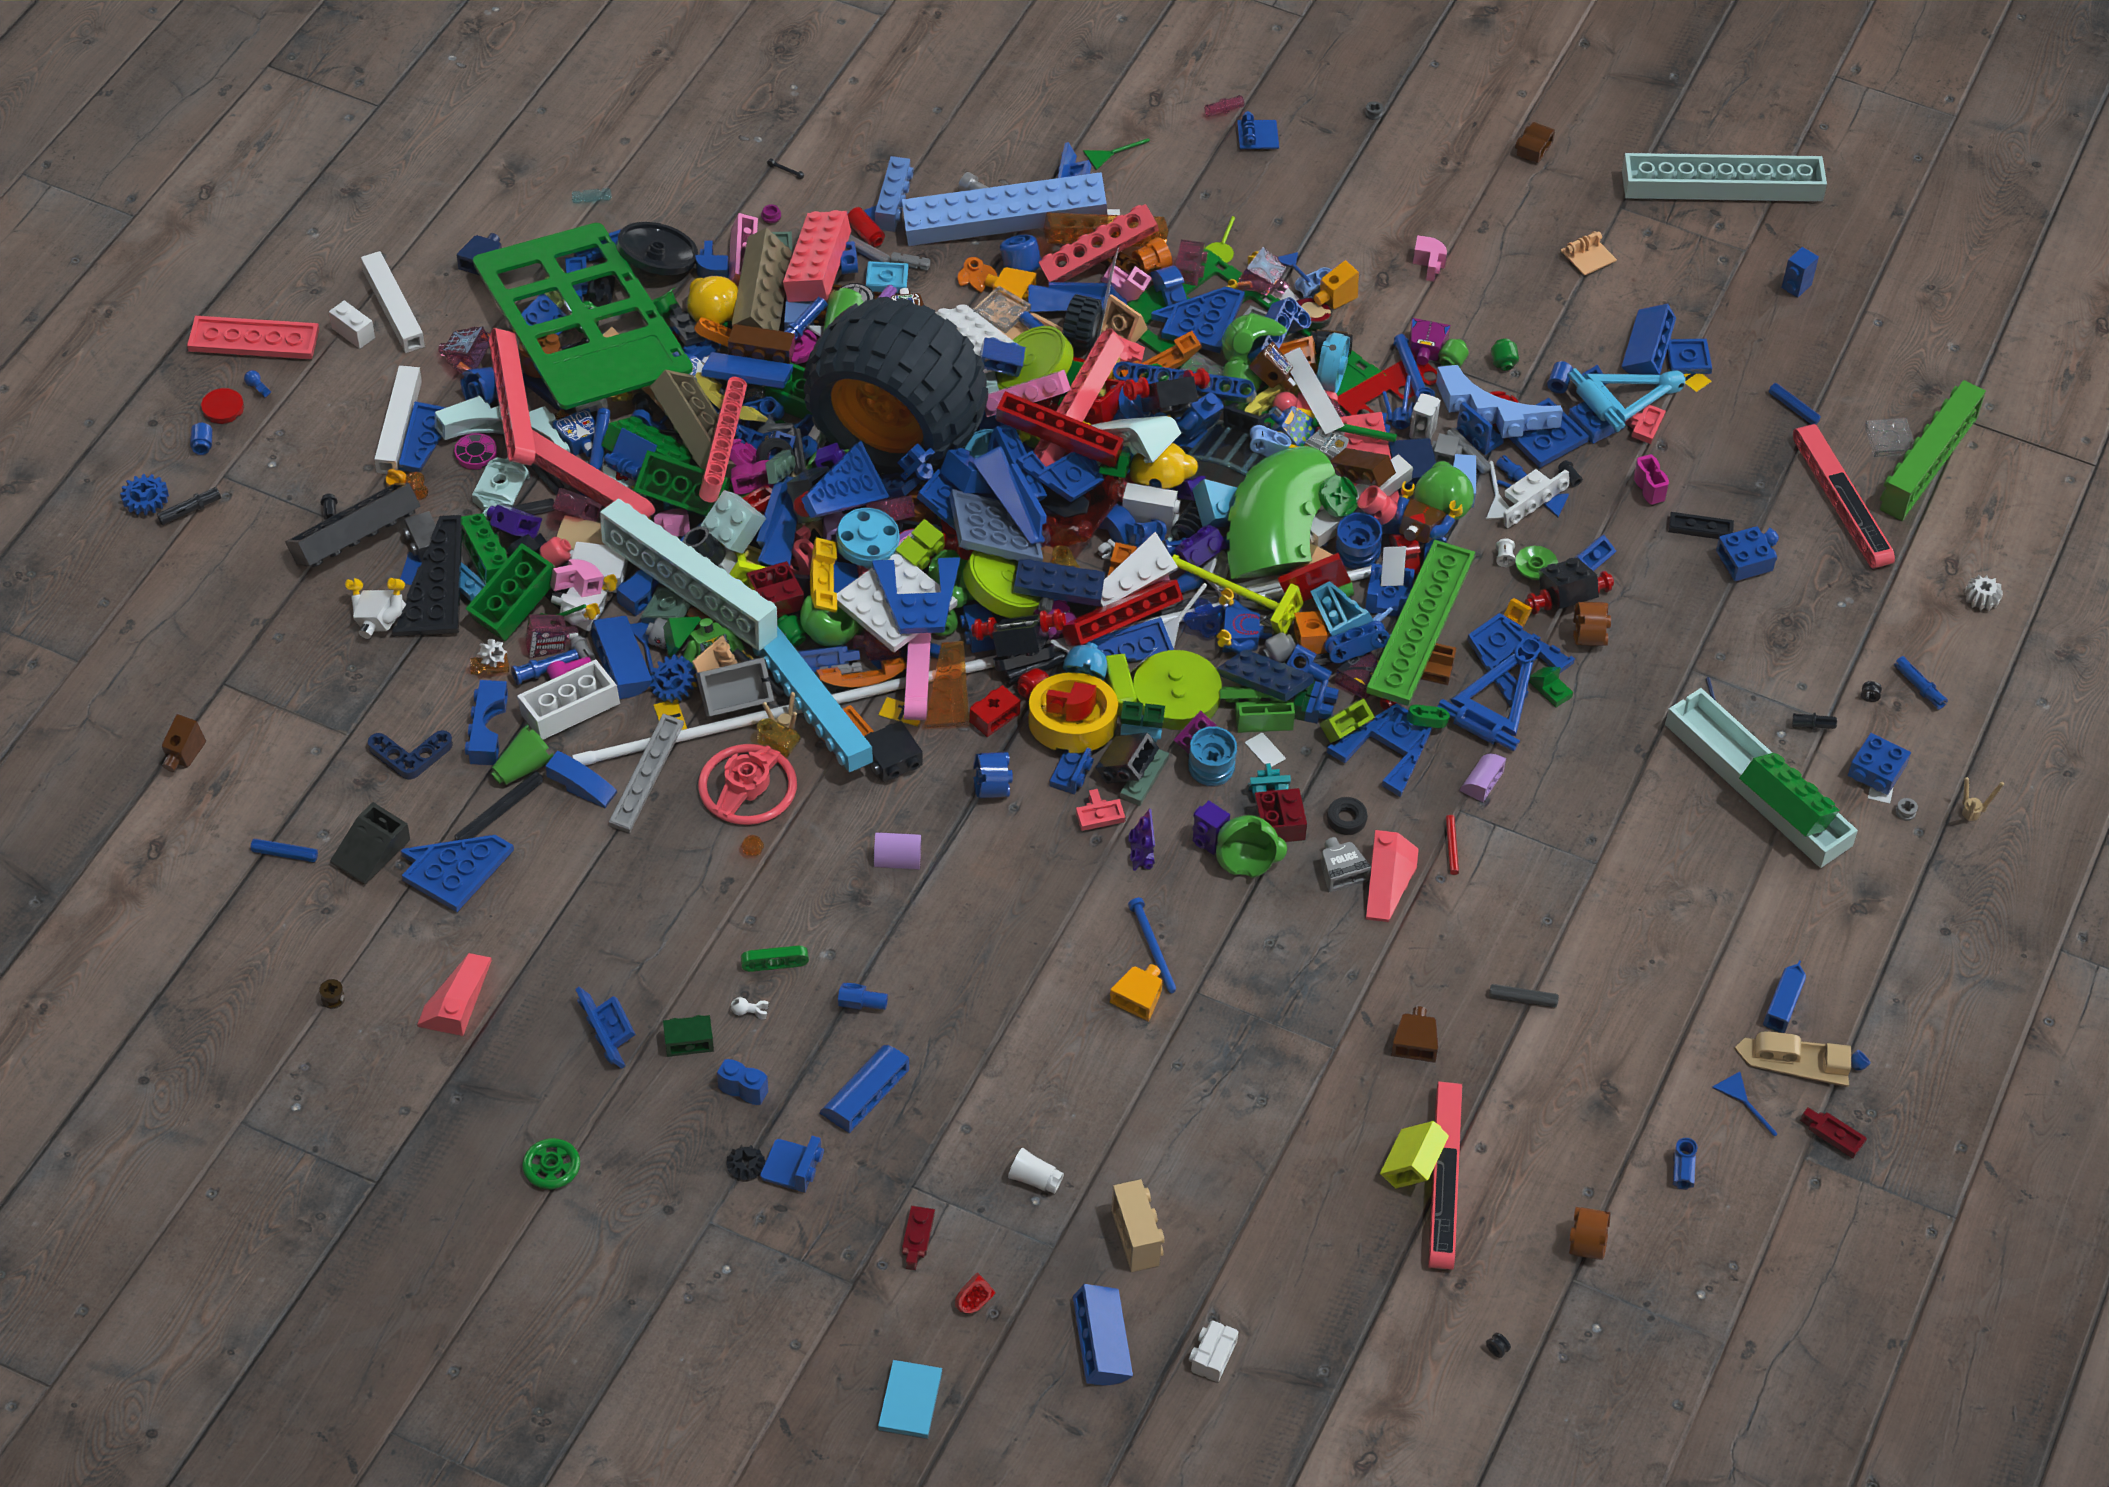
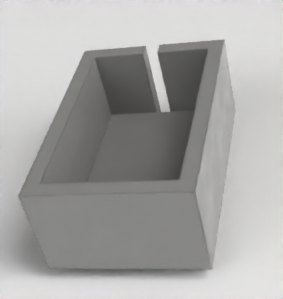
M757 658L696 673L706 716H713L763 704V702L774 701L770 681L762 682L761 678L769 677L764 658Z

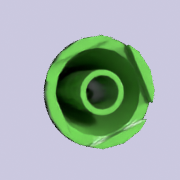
M840 288L839 291L833 290L827 301L824 331L848 307L855 303L858 305L862 304V295L848 288Z
M1233 360L1225 364L1223 376L1250 380L1254 384L1257 393L1263 380L1248 367L1249 365H1245L1242 360ZM1228 384L1223 385V392L1229 391L1231 386ZM1244 388L1241 394L1248 395L1252 389ZM1224 400V406H1229L1235 401ZM1235 402V403H1238V404H1239V406L1237 407V409H1240V410H1243V411L1245 410V408H1246L1247 405L1249 404V403Z
M526 725L492 766L494 772L491 775L499 784L503 782L507 785L547 765L554 755L553 753L549 755L546 752L549 748L533 729L529 731V725Z

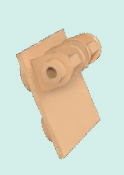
M1596 231L1592 232L1588 237L1583 236L1578 238L1577 241L1569 242L1565 248L1560 250L1584 276L1617 261L1600 243L1602 234Z
M722 635L695 658L692 663L698 673L736 664L737 660L730 651V645Z

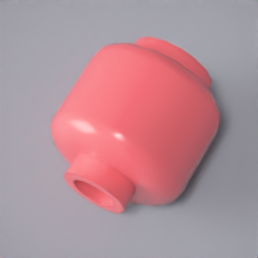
M552 537L540 547L539 555L551 562L555 568H558L570 560L571 545L566 539Z

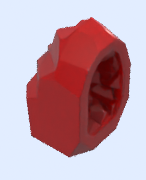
M977 1272L960 1289L955 1299V1307L963 1313L970 1314L976 1312L996 1292Z

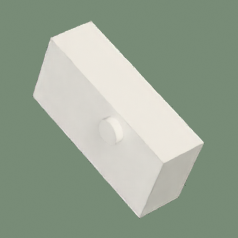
M596 659L517 695L521 715L542 739H546L620 704L617 685Z

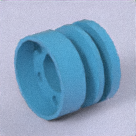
M1206 727L1193 735L1190 742L1188 765L1191 776L1198 783L1206 786H1218L1226 783L1232 777L1235 771L1237 742L1234 736L1226 729L1220 727Z

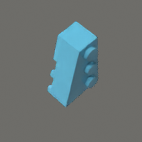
M1206 479L1202 480L1192 489L1202 526L1211 525L1215 528L1230 526L1231 522L1228 521L1231 506H1234L1236 499L1234 495L1237 487Z
M1330 581L1310 591L1332 636L1374 621L1366 609L1361 608L1356 601L1347 597L1342 590Z

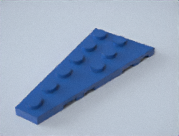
M859 441L801 500L810 518H815L882 502L888 499L889 495L862 441Z

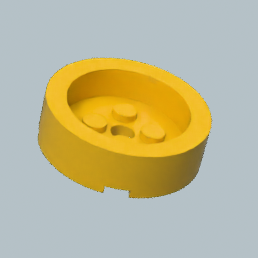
M1061 673L1044 679L1032 690L1029 698V728L1033 736L1046 747L1056 750V748L1069 750V753H1084L1086 748H1090L1092 751L1102 747L1114 736L1117 726L1118 699L1113 689L1101 679L1083 673ZM1075 682L1096 685V705L1091 715L1087 718L1071 722L1066 721V715L1047 712L1046 694L1049 689L1070 693Z

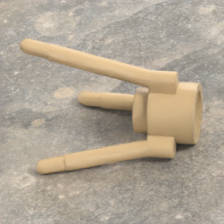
M791 692L788 713L781 714L776 720L767 703L763 702V707L771 721V727L773 729L776 728L777 733L781 736H792L794 734V725L797 713L793 712L794 692Z
M1966 777L1964 779V798L1962 801L1964 805L1962 811L1964 818L1968 821L1979 819L1981 812L1986 811L1988 805L2004 786V782H2000L1986 801L1981 803L1977 798H1969V778Z

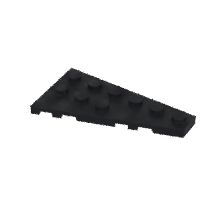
M461 515L439 516L431 536L430 545L425 550L423 562L418 567L407 594L406 605L399 616L397 625L393 628V636L459 633L463 522Z

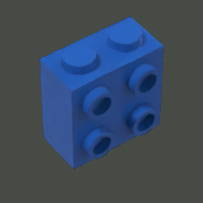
M1758 526L1723 535L1718 539L1716 552L1734 581L1773 571L1777 554L1770 547L1766 535L1760 531Z
M1870 733L1853 759L1848 776L1874 788L1876 791L1889 795L1906 768L1911 752Z

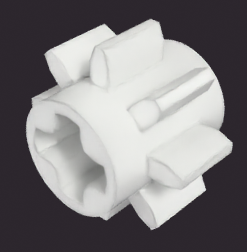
M488 639V644L481 643L480 652L477 653L483 659L481 663L489 664L491 667H496L497 662L504 663L503 658L507 651L502 648L503 642L497 641L495 643L494 639Z

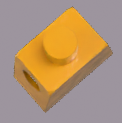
M1346 260L1322 277L1320 280V292L1313 296L1315 303L1319 306L1326 303L1331 309H1336L1358 298L1359 272Z
M1006 267L1003 268L999 277L988 274L985 285L993 288L994 300L1001 295L1025 307L1028 302V285H1036V273Z
M1149 964L1145 971L1138 967H1132L1111 988L1110 1003L1149 1022L1162 991V980L1158 977L1161 973L1160 969L1153 964Z

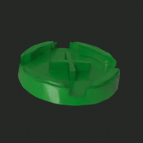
M1333 475L1325 479L1320 485V501L1323 508L1330 515L1343 518L1355 511L1358 505L1356 503L1358 493L1354 484L1348 478Z

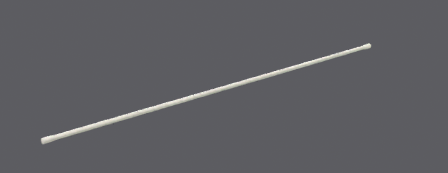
M1372 565L1347 571L1351 581L1369 578ZM1282 587L1257 594L1267 598L1281 599L1285 593ZM1217 602L1189 609L1180 622L1225 612L1228 604L1222 605ZM1182 611L1159 617L1166 624L1177 618ZM1159 617L1133 622L1114 631L1134 626L1143 622H1147ZM997 655L929 671L928 683L994 667L993 658ZM906 677L831 695L838 704L896 691L906 688ZM794 704L793 712H796L797 714L803 713L801 710H798ZM789 705L770 709L774 718L777 719L781 714H787ZM764 710L681 730L675 743L770 721ZM651 738L596 751L574 754L572 758L585 766L591 765L598 761L644 751Z

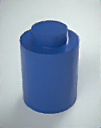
M1564 361L1556 362L1553 365L1547 382L1548 388L1554 393L1566 392L1570 382V378L1567 375L1569 372H1572L1573 367Z

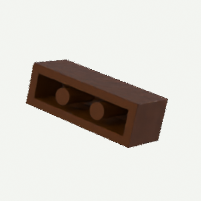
M733 324L728 340V355L790 364L795 350V333Z
M1345 448L1330 460L1336 475L1344 476L1351 482L1380 487L1396 473L1389 455Z

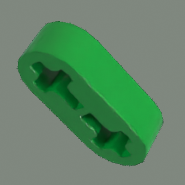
M1411 705L1406 718L1413 725L1444 728L1447 726L1450 714L1447 710L1440 707Z

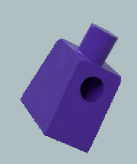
M498 504L496 507L490 506L487 510V517L491 519L490 524L494 527L517 536L529 534L532 538H535L538 534L542 522L540 517L513 507Z

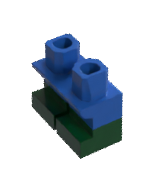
M1324 680L1322 683L1314 681L1310 686L1296 694L1294 700V719L1318 724L1319 718L1328 719L1333 715L1334 706L1324 704V702L1336 704L1339 690L1328 687L1329 680Z

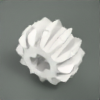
M1980 575L1975 579L1971 578L1965 589L1966 602L1971 603L1972 608L1979 607L1980 611L1983 608L1988 611L1992 607L1996 608L2003 596L2001 584L1996 583V578L1988 579L1987 575L1984 578Z

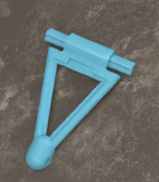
M1574 368L1567 375L1577 386L1576 391L1600 420H1607L1616 432L1625 427L1624 422L1642 409L1665 394L1681 391L1685 385L1684 374L1677 370L1665 372L1661 375L1584 374L1583 377ZM1603 383L1656 384L1657 388L1625 409Z

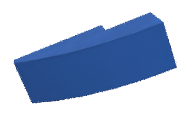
M558 750L545 766L548 778L566 785L568 792L603 808L607 807L617 793V790L597 773Z

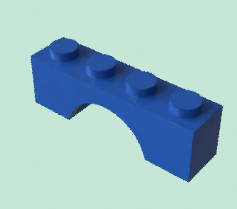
M480 680L479 688L474 691L476 706H472L471 709L473 724L468 726L470 742L465 744V755H469L470 764L494 765L498 760L500 750L498 734L490 731L486 725L494 716L506 712L508 701L507 681Z

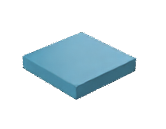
M868 262L866 286L873 292H883L888 285L896 287V293L902 288H907V263Z

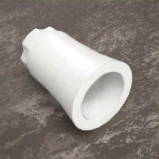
M1022 1147L1011 1166L1008 1178L1055 1194L1064 1173Z

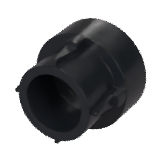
M697 526L690 530L683 538V543L694 548L696 552L703 557H707L717 566L722 563L726 556V550L722 543L705 527Z

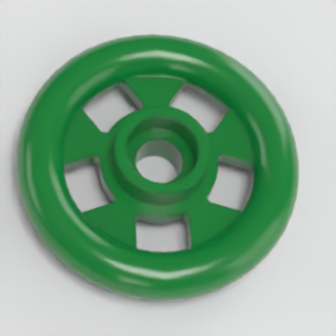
M557 1138L544 1139L536 1142L526 1151L522 1162L523 1173L530 1183L539 1188H561L569 1184L577 1176L580 1169V1156L576 1148L565 1140ZM547 1148H557V1153H546ZM569 1155L571 1162L564 1164L562 1157ZM535 1156L541 1157L538 1165L532 1163ZM561 1170H563L566 1173L560 1178H556L555 1176ZM539 1171L547 1175L545 1179L537 1176Z

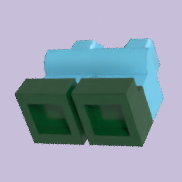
M1123 701L1121 735L1148 733L1156 743L1158 739H1161L1165 706L1145 703L1144 715H1142L1143 703Z

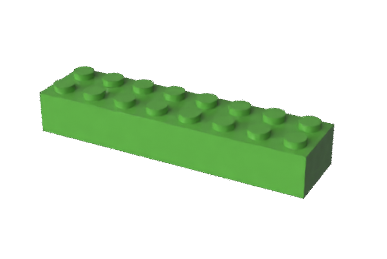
M1965 380L1962 381L1959 387L1955 386L1950 394L1951 398L1944 400L1941 411H1936L1931 425L1927 424L1925 426L1922 437L1918 436L1916 438L1913 449H1908L1904 455L1903 462H1899L1893 472L1894 475L1887 477L1884 483L1886 489L1880 497V501H1882L1881 511L1901 521L1904 520L1977 420L1986 390Z

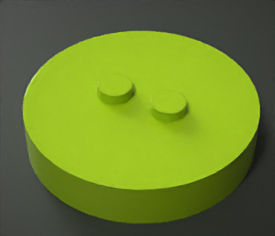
M1039 326L1031 328L1013 339L1015 343L1026 347L1023 367L1019 377L995 372L1000 390L1061 370H1065L1067 374L1073 361V348L1063 333L1055 327Z
M973 551L964 567L963 579L970 594L982 606L998 615L1014 618L1033 615L1034 611L1039 608L1041 597L1013 592L1019 560H1009L1002 556L987 555L980 551Z
M1168 650L1154 654L1139 666L1134 676L1133 685L1137 702L1143 703L1142 715H1144L1145 703L1165 706L1162 728L1183 730L1200 710L1211 719L1220 705L1222 683L1217 669L1207 659L1193 652Z

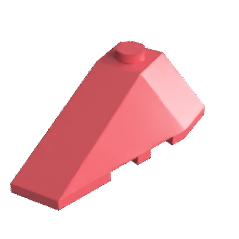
M1375 830L1366 920L1389 922L1404 890H1406L1412 875H1414L1417 869L1418 848L1397 832Z
M469 953L425 1004L417 1024L418 1027L463 1036L492 961L491 957Z

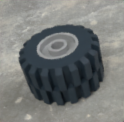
M1075 294L1071 299L1066 311L1062 333L1073 347L1089 350L1093 346L1102 315L1101 300Z

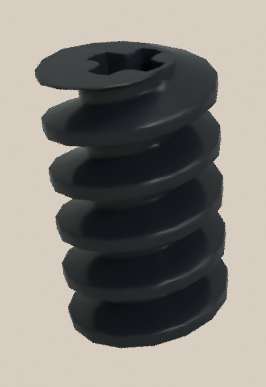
M1191 500L1175 525L1171 528V535L1176 541L1182 538H1190L1203 527L1196 501Z

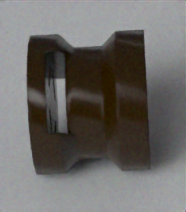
M328 979L320 985L321 1002L326 1008L335 1009L344 1003L345 995L341 982L335 979Z

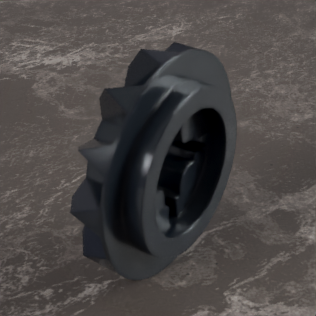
M741 1145L736 1150L732 1149L731 1154L727 1156V1170L737 1179H754L761 1174L765 1165V1157L760 1149H755L752 1145L749 1147ZM743 1156L750 1160L748 1168L742 1162Z

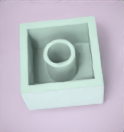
M724 490L700 526L707 528L729 550L743 554L766 520V517L738 494Z

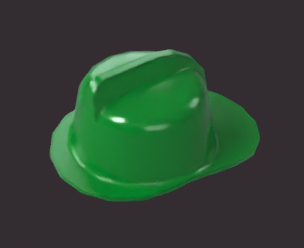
M676 287L652 300L663 319L668 318L671 313L669 305L678 304L672 291Z

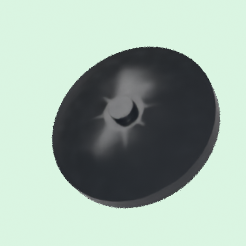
M656 222L631 223L621 229L617 239V249L620 255L631 265L646 272L659 275H679L690 271L696 264L695 255H698V249L693 240L680 230Z

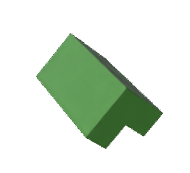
M1291 700L1286 702H1236L1235 714L1238 733L1293 730L1295 710L1294 703Z

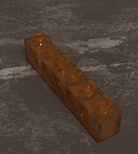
M1046 213L1044 233L1047 244H1073L1080 236L1095 232L1097 227L1113 222V219L1119 215ZM1153 216L1159 231L1132 246L1144 247L1145 242L1157 237L1162 238L1166 243L1168 228L1165 218ZM1132 222L1129 227L1136 228L1139 223ZM1114 232L1111 237L1117 238L1121 233ZM1100 241L1094 243V245H1102V244H1103V242H1100Z

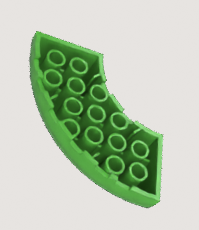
M1311 446L1288 448L1262 459L1248 471L1245 480L1239 484L1234 495L1236 497L1234 506H1231L1228 521L1231 524L1230 532H1227V540H1230V551L1227 554L1231 579L1273 576L1312 561L1310 531L1314 516L1322 506L1319 496L1320 485L1325 479L1336 475L1330 460L1323 452Z

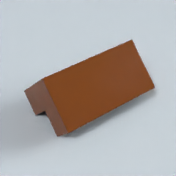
M1436 643L1421 679L1448 685L1457 648Z

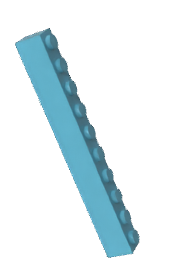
M778 626L777 637L760 651L752 647L756 656L765 659L767 670L770 669L777 683L780 682L785 694L789 697L791 692L795 693L794 704L796 708L801 710L806 721L814 726L818 737H822L825 740L828 750L835 753L841 766L844 765L848 772H851L873 762L872 746Z

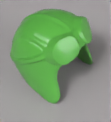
M1252 312L1240 316L1227 326L1222 336L1224 357L1227 362L1242 360L1245 365H1250L1248 353L1257 337L1267 335L1281 336L1287 332V329L1274 319Z

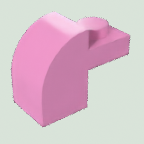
M1417 235L1413 264L1428 266L1426 280L1434 282L1435 274H1440V268L1445 269L1446 247L1435 238Z
M1112 263L1100 280L1103 283H1108ZM1115 266L1111 285L1127 301H1132L1140 297L1152 277L1136 266L1129 275Z
M685 508L665 510L654 517L655 524L662 526L664 530L676 537L684 536L690 531L688 512Z
M580 559L568 560V566L553 568L550 586L554 591L574 587L581 597L601 594L604 576L592 563Z

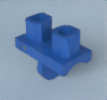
M917 443L897 462L905 471L901 475L904 480L914 471L917 478L921 480H929L933 476L934 471L931 464L926 463L935 453L932 448L925 451Z

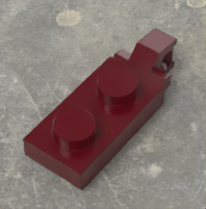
M1807 1107L1801 1116L1800 1121L1807 1125L1811 1132L1853 1159L1866 1143L1867 1138L1828 1112L1825 1114L1820 1112L1818 1114Z
M911 1206L902 1246V1255H907L906 1269L916 1270L918 1258H924L927 1255L935 1209Z

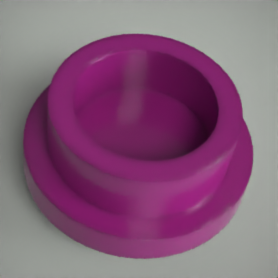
M770 204L763 208L761 217L767 223H775L781 219V211L776 205Z

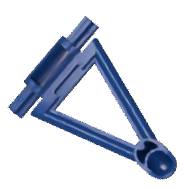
M1533 638L1522 639L1516 647L1515 653L1451 699L1453 704L1442 699L1437 707L1447 710L1450 718L1454 719V724L1491 744L1497 742L1515 751L1520 740L1513 736L1517 734L1532 666L1541 651L1542 646L1540 642ZM1515 665L1521 666L1509 719L1470 699Z

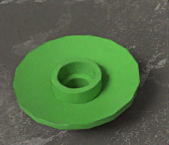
M1535 545L1520 550L1515 560L1517 570L1523 576L1535 580H1540L1539 569L1547 567L1549 564L1558 563L1556 555L1551 550Z

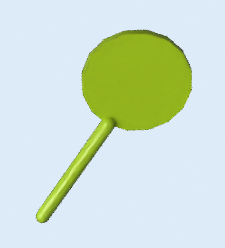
M1234 216L1230 219L1222 241L1211 243L1205 248L1215 253L1226 263L1230 262L1234 255L1233 249L1225 244L1235 220Z

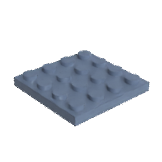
M952 489L949 498L959 547L966 550L980 551L987 555L1002 556L1009 560L1031 559L1043 561L1040 543L1031 544L1000 500Z

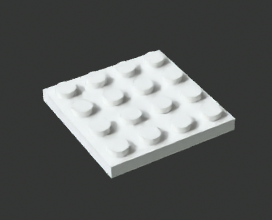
M897 552L888 559L894 560L897 594L940 592L939 584ZM873 568L837 593V606L893 652H896L920 634L899 633L891 614L890 606L885 600L883 589L878 583L877 575ZM953 596L949 611L957 606L958 600Z

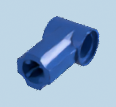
M1691 1138L1679 1139L1673 1154V1185L1678 1189L1686 1190L1694 1187L1695 1161L1698 1147ZM1681 1151H1686L1689 1154H1683Z

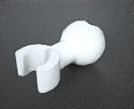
M738 997L732 1001L731 1010L738 1016L749 1012L755 1013L759 1019H766L767 1012L760 1009H768L769 1002L759 1001L757 1004L748 1003L745 998Z

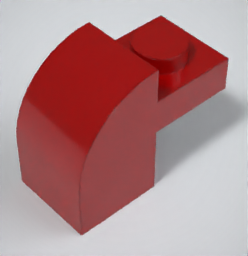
M1403 534L1390 535V547L1406 546L1405 568L1415 569L1414 575H1418L1421 570L1419 542L1417 540L1408 541Z
M1075 682L1070 693L1049 689L1046 694L1047 712L1066 715V721H1080L1091 715L1096 705V685Z

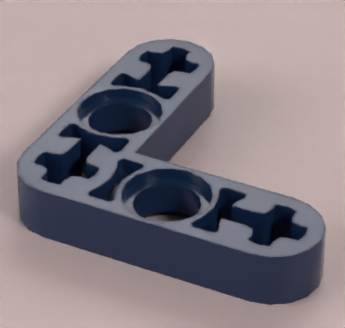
M444 730L435 732L411 753L405 751L382 733H375L368 738L371 754L401 777L408 780L418 777L450 751L453 746L451 734ZM423 752L432 753L428 758L420 757ZM392 753L400 755L399 758L394 760L389 759L388 756Z

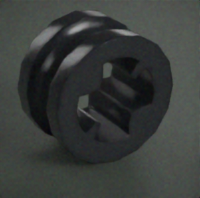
M1874 681L1865 682L1862 685V699L1867 702L1878 701L1881 698V685Z
M1494 1333L1492 1338L1486 1341L1489 1351L1498 1358H1502L1505 1352L1511 1349L1509 1341L1500 1333Z

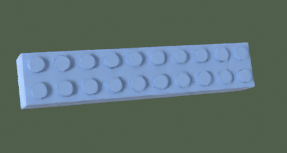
M1102 172L902 199L908 246L1108 219Z

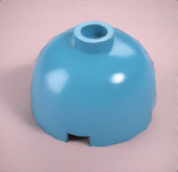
M1087 642L1084 645L1073 647L1067 653L1063 670L1066 673L1088 674L1103 681L1107 673L1108 663L1105 654L1097 649L1098 646Z

